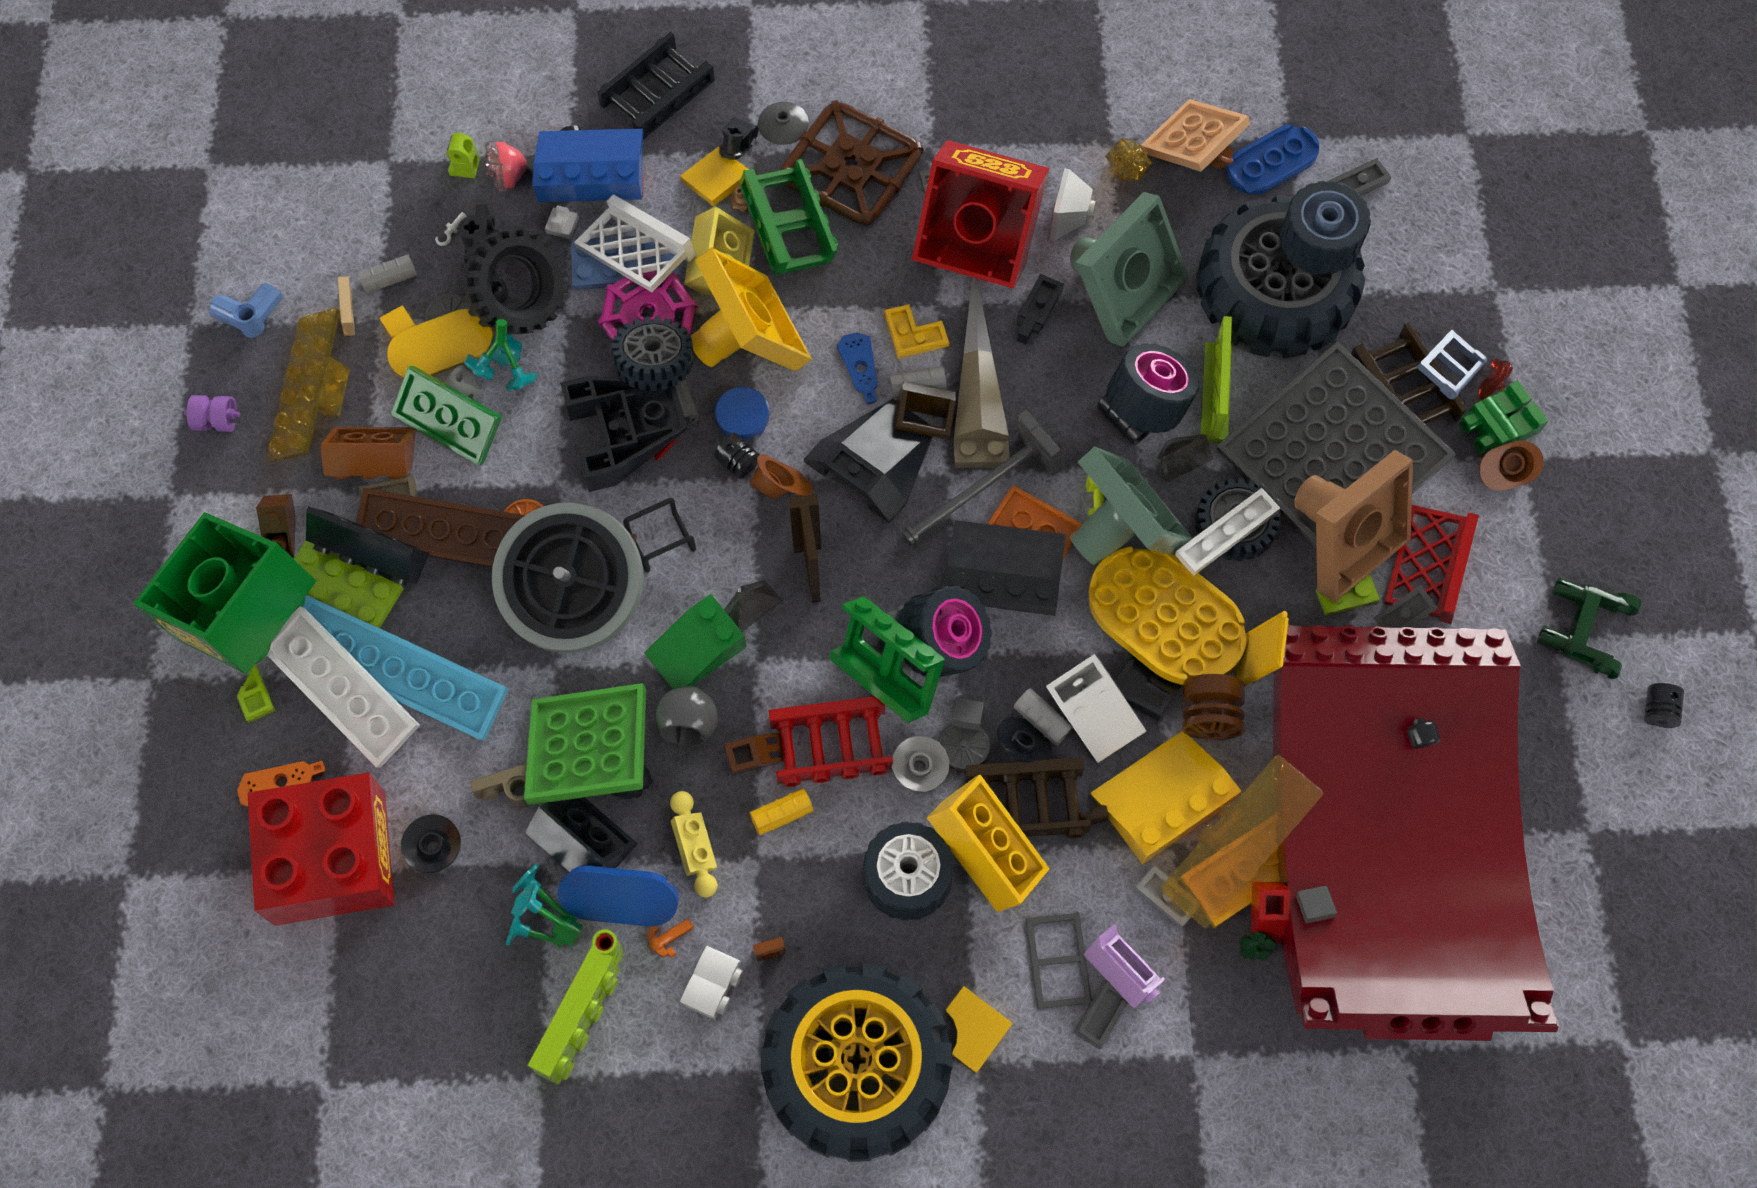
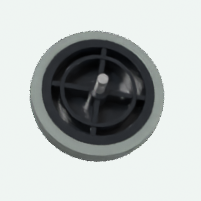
M579 503L550 504L522 517L502 539L492 568L493 594L505 621L520 637L529 643L553 652L572 653L598 647L614 638L633 617L643 591L644 574L642 560L629 532L608 513Z

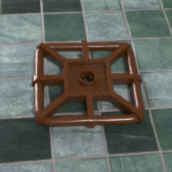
M834 100L823 109L808 131L801 134L799 143L784 161L780 170L793 168L796 161L800 159L808 147L824 154V157L817 165L805 167L809 169L811 176L820 174L832 181L825 191L820 192L814 189L819 194L820 207L824 208L826 206L854 222L863 223L864 226L871 225V222L880 215L896 192H900L903 187L902 183L917 164L924 150L920 142L885 124L883 119L879 117L875 119L848 104ZM841 113L871 128L862 141L846 133ZM834 114L839 137L830 147L818 141L815 137ZM880 132L907 147L882 152L870 146V144ZM908 157L894 177L889 178L877 171L884 161ZM854 159L857 165H850L848 167L846 166V160ZM872 179L885 186L886 189L871 210L868 211L863 189ZM794 183L786 184L788 187L798 191ZM840 185L856 194L860 212L831 198Z

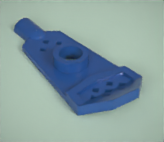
M857 332L844 335L836 345L838 352L844 361L856 390L864 393L867 404L875 403L877 399L874 389L878 386L870 336ZM858 365H864L866 367V370L864 372H858L856 370V367Z

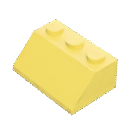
M716 206L695 216L691 243L696 256L690 262H687L684 285L700 294L713 295L695 260L712 247L749 266L755 230Z

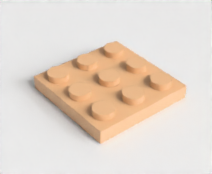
M1189 99L1141 144L1143 154L1201 172L1250 125L1249 117Z

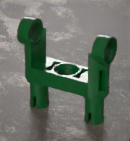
M1559 577L1554 586L1556 589H1553L1552 594L1576 602L1578 606L1574 617L1576 624L1574 629L1571 628L1568 635L1544 625L1538 636L1540 637L1537 638V643L1560 650L1564 657L1592 667L1595 674L1600 672L1608 675V679L1618 678L1622 664L1614 659L1613 655L1587 646V641L1598 607L1614 613L1619 611L1632 616L1638 614L1641 599L1629 593L1612 594L1589 584L1580 586Z

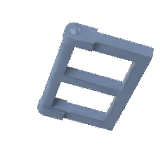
M1451 330L1417 368L1433 381L1449 399H1455L1476 373L1487 363V358L1477 349L1474 350ZM1449 342L1465 354L1474 364L1469 371L1443 350ZM1435 357H1438L1461 378L1456 386L1449 380L1447 381L1429 365Z

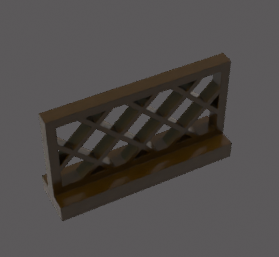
M817 494L788 498L794 553L804 552L812 603L821 602L816 551L822 549Z

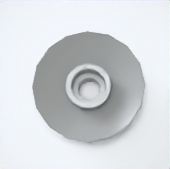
M916 735L905 739L897 746L893 754L892 770L896 780L904 788L912 792L925 793L935 790L945 781L949 772V758L946 750L938 741L928 736ZM921 762L924 764L925 769L917 771L914 764Z

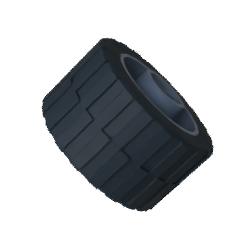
M1318 181L1301 188L1291 199L1281 227V247L1286 253L1287 258L1300 269L1303 268L1310 273L1333 274L1346 269L1356 260L1371 225V214L1366 201L1357 191L1352 190L1345 184L1342 185L1334 181Z

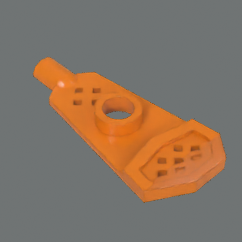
M301 761L246 773L243 775L237 789L240 803L248 807L247 793L251 792V790L254 792L278 788L277 780L280 777L287 778L285 786L311 782L313 775L326 771L324 763L319 761L308 765L306 762Z

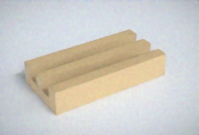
M349 276L338 277L341 325L344 336L355 335Z

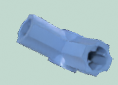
M265 283L258 288L247 303H240L225 295L215 296L210 302L209 313L212 317L240 329L246 337H257L265 328L264 321L282 300L283 296L272 285Z

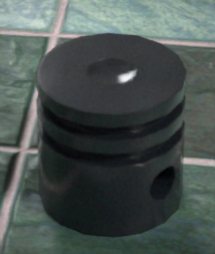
M731 433L724 438L714 453V457L738 479L744 478L757 466V457L760 455L737 433Z
M1669 683L1649 685L1644 721L1647 724L1663 728L1679 727L1683 711L1684 689Z

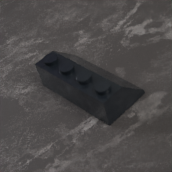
M309 506L306 511V541L315 544L314 550L327 555L333 551L340 554L339 560L351 565H355L356 561L366 565L364 570L379 576L382 572L392 575L391 581L406 586L407 582L418 583L430 552L328 511Z

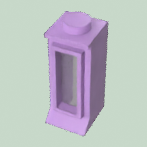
M1116 923L1100 935L1083 954L1134 1009L1143 1001L1149 1005L1161 993L1157 987L1165 978L1160 979L1118 934Z

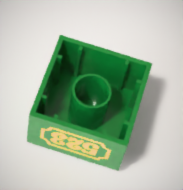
M204 512L134 601L133 605L175 640L247 675L255 664L267 656L272 640L299 606L303 607L305 596L317 580L278 543Z

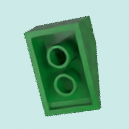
M710 594L688 609L644 654L673 690L684 686H693L745 649L747 645L745 635L713 595Z

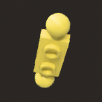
M679 791L670 800L671 809L679 814V816H674L671 820V825L686 876L696 874L694 890L700 897L708 898L713 896L718 888L716 878L708 873L717 868L702 813L691 814L694 805L692 796L688 792Z

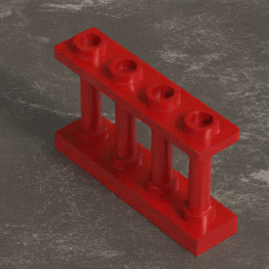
M875 696L768 710L770 728L777 729L780 732L785 769L776 771L777 784H784L785 787H795L800 785L801 781L813 780V783H825L830 781V777L842 776V779H854L859 777V773L871 772L873 776H879L888 773V770L892 769L893 756L883 757L878 718H880V715L885 714V704ZM863 717V720H866L871 758L854 761L849 722H851L852 718ZM834 721L838 725L843 762L825 764L820 726L823 725V722ZM805 725L809 728L814 766L796 768L791 732L794 726Z

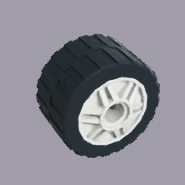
M908 821L892 824L877 833V836L869 843L868 850L864 855L863 877L868 897L879 911L886 913L891 918H898L903 921L919 920L924 916L933 914L938 907L940 908L943 905L945 898L949 895L954 874V859H952L951 849L944 839L933 828L918 822L908 823ZM905 868H910L915 872L907 874L904 873L902 870Z

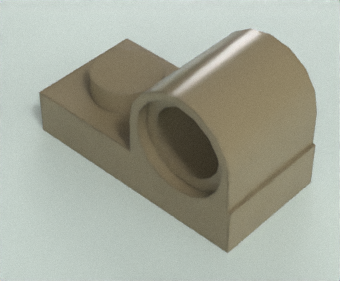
M527 764L470 781L472 792L477 799L482 798V800L488 801L499 797V793L504 791L514 806L520 808L529 806L524 800V794L521 796L514 795L516 788L525 786Z

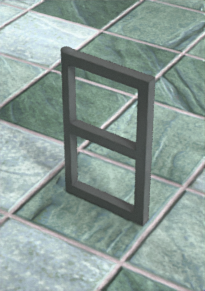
M1079 912L1026 918L1038 1009L1080 1004L1089 1005L1092 998L1086 957L1083 955L1085 949ZM1074 920L1079 955L1038 959L1033 924ZM1080 962L1085 997L1044 1002L1039 966Z

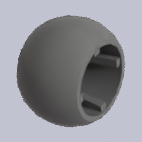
M684 686L669 691L661 698L655 711V725L658 733L666 742L681 747H698L709 741L715 733L718 725V710L708 694L696 687Z

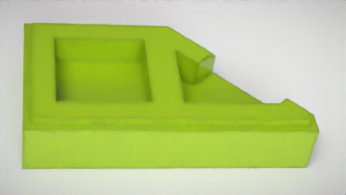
M255 664L250 670L244 686H241L237 694V699L248 723L276 711L259 668Z

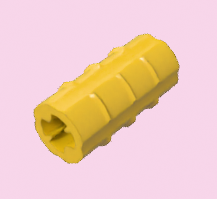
M802 788L784 797L775 799V801L766 805H762L750 811L749 814L759 836H762L813 813L814 809L808 794Z

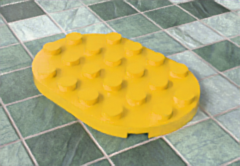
M1133 546L1126 547L1104 558L1092 575L1088 591V601L1091 613L1097 624L1111 638L1160 677L1183 685L1187 678L1196 675H1228L1238 665L1247 643L1244 628L1245 621L1240 610L1227 595L1199 573L1193 576L1176 556L1150 549H1133Z

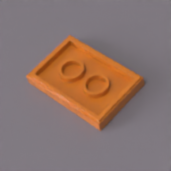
M1012 485L987 523L990 525L1066 534L1063 559L1073 545L1070 536L1082 526L1081 522L1015 485Z

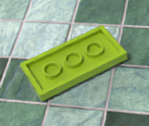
M305 541L294 560L317 580L307 595L380 628L404 588L387 578L364 570L365 568L357 564L351 565L339 560L340 556L332 552L327 555L313 549L315 544Z

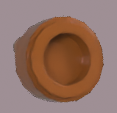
M1228 145L1210 165L1214 168H1222L1233 164V150Z

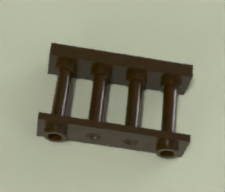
M1410 323L1404 324L1399 334L1400 340L1378 350L1368 351L1363 343L1353 348L1351 355L1404 405L1434 391L1437 393L1443 404L1417 416L1424 424L1448 413L1456 422L1461 419L1466 411L1465 402L1460 395L1455 399H1449L1426 375L1428 383L1402 395L1396 394L1390 383L1419 371L1417 366L1429 354V351L1422 342L1421 335L1417 330L1413 329ZM1406 348L1415 360L1388 373L1382 372L1376 364L1377 361ZM1433 359L1429 363V365L1432 366L1439 374H1441L1447 380V378L1445 377V375Z
M1083 757L1035 760L1033 762L1021 761L966 765V783L978 775L983 777L988 786H990V782H1002L1006 789L1008 813L1026 837L1066 834L1067 838L1074 839L1083 837L1084 833H1088L1090 830L1091 820H1080L1075 784V780L1078 779V776H1082L1084 771ZM1049 778H1060V781L1064 782L1068 818L1066 822L1050 823L1046 782L1049 781ZM1019 780H1031V783L1035 786L1038 824L1021 825L1017 784L1020 783Z

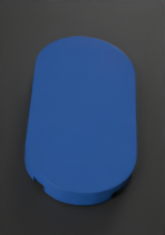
M1294 125L1281 126L1233 154L1234 162L1227 166L1228 180L1234 188L1246 194L1265 193L1315 163L1319 153L1318 138L1311 130L1303 126L1300 128L1294 127Z
M578 866L562 877L558 887V899L561 906L572 916L588 921L659 926L673 918L679 903V894L674 885L671 886L667 882V878L661 874L648 871Z

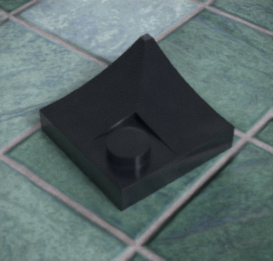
M1133 655L1115 681V684L1132 708L1159 721L1183 686L1160 677Z

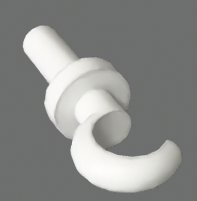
M461 212L452 224L448 222L446 224L447 229L444 232L447 235V240L439 242L438 237H436V243L440 246L448 245L451 242V234L458 232L456 228L461 220L467 216Z

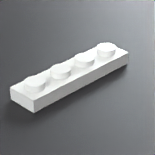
M1261 488L1178 549L1175 556L1194 576L1279 512L1280 507Z

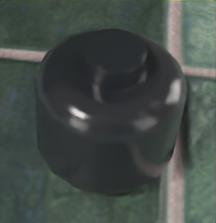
M1425 718L1413 720L1414 725L1406 730L1410 745L1415 750L1436 745L1441 740L1436 723L1434 721H1425Z

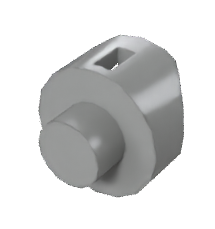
M462 365L457 366L444 380L445 384L474 401L484 392L478 388L474 373Z

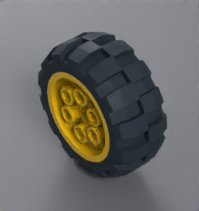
M845 963L822 969L821 974L810 980L804 978L787 992L788 997L779 1009H774L765 1029L766 1036L763 1049H761V1075L767 1098L776 1117L791 1136L799 1139L808 1149L827 1158L832 1156L846 1159L848 1162L871 1161L873 1158L888 1154L891 1156L910 1146L913 1140L924 1131H927L940 1113L941 1106L948 1093L953 1068L952 1043L949 1042L946 1023L936 1004H932L926 998L920 986L905 975L899 977L886 971L884 966L863 963V967H845ZM855 1014L866 1015L862 1028L856 1027ZM839 1022H847L852 1026V1031L847 1036H839L835 1033L834 1028ZM872 1024H877L882 1027L884 1032L880 1038L872 1039L867 1036L866 1029ZM822 1028L833 1038L831 1042L816 1037ZM895 1034L898 1035L902 1042L894 1046L884 1045V1042ZM822 1048H829L834 1053L833 1059L828 1063H822L816 1058L817 1052ZM859 1048L860 1058L862 1061H866V1063L860 1064L857 1074H854L853 1064L848 1062V1060L854 1059L856 1049ZM885 1053H891L896 1057L897 1063L892 1068H885L880 1064L879 1058ZM841 1057H844L843 1064L841 1063ZM827 1070L829 1075L813 1086L809 1075ZM884 1075L901 1083L895 1093L882 1081ZM835 1077H842L847 1081L848 1085L844 1091L834 1092L829 1087L830 1081ZM868 1079L876 1081L879 1085V1090L873 1095H867L861 1090L862 1083ZM850 1091L853 1093L858 1091L859 1111L846 1110Z

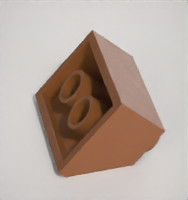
M334 427L320 444L324 476H333L334 479H347L350 476H361L362 479H374L378 476H388L389 479H401L407 476L413 466L416 429L413 427Z

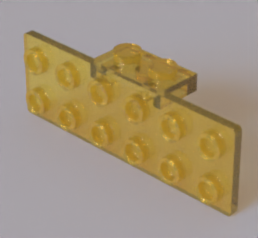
M336 307L300 317L297 323L294 344L291 348V357L285 373L284 387L280 395V404L274 420L273 434L268 446L267 460L270 462L308 454L318 411L329 417H340L350 368L330 357L340 310Z
M1276 755L1234 804L1229 801L1218 813L1221 819L1213 827L1209 823L1198 837L1201 839V842L1161 886V891L1203 928H1208L1323 796V791L1280 755Z

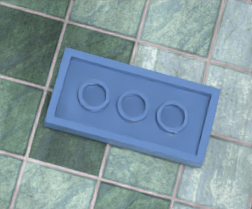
M636 236L623 237V240H624V239H629V238H634V237H636ZM618 237L605 238V243L618 241ZM600 238L590 239L586 244L589 246L600 244ZM571 240L573 290L606 288L608 284L612 285L625 277L576 248L574 244L576 240ZM653 242L641 244L642 251L656 248ZM637 245L623 247L624 254L637 252ZM619 248L605 250V256L607 257L619 255ZM672 253L661 255V262L670 261L675 255ZM656 256L642 258L643 265L656 263ZM638 259L624 262V267L626 268L638 266ZM678 266L671 273L674 272L678 275ZM634 283V284H632L631 286H639V285H638L637 283Z

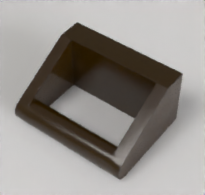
M903 382L896 401L895 429L949 440L956 393ZM908 410L942 417L943 428L903 420L904 411Z

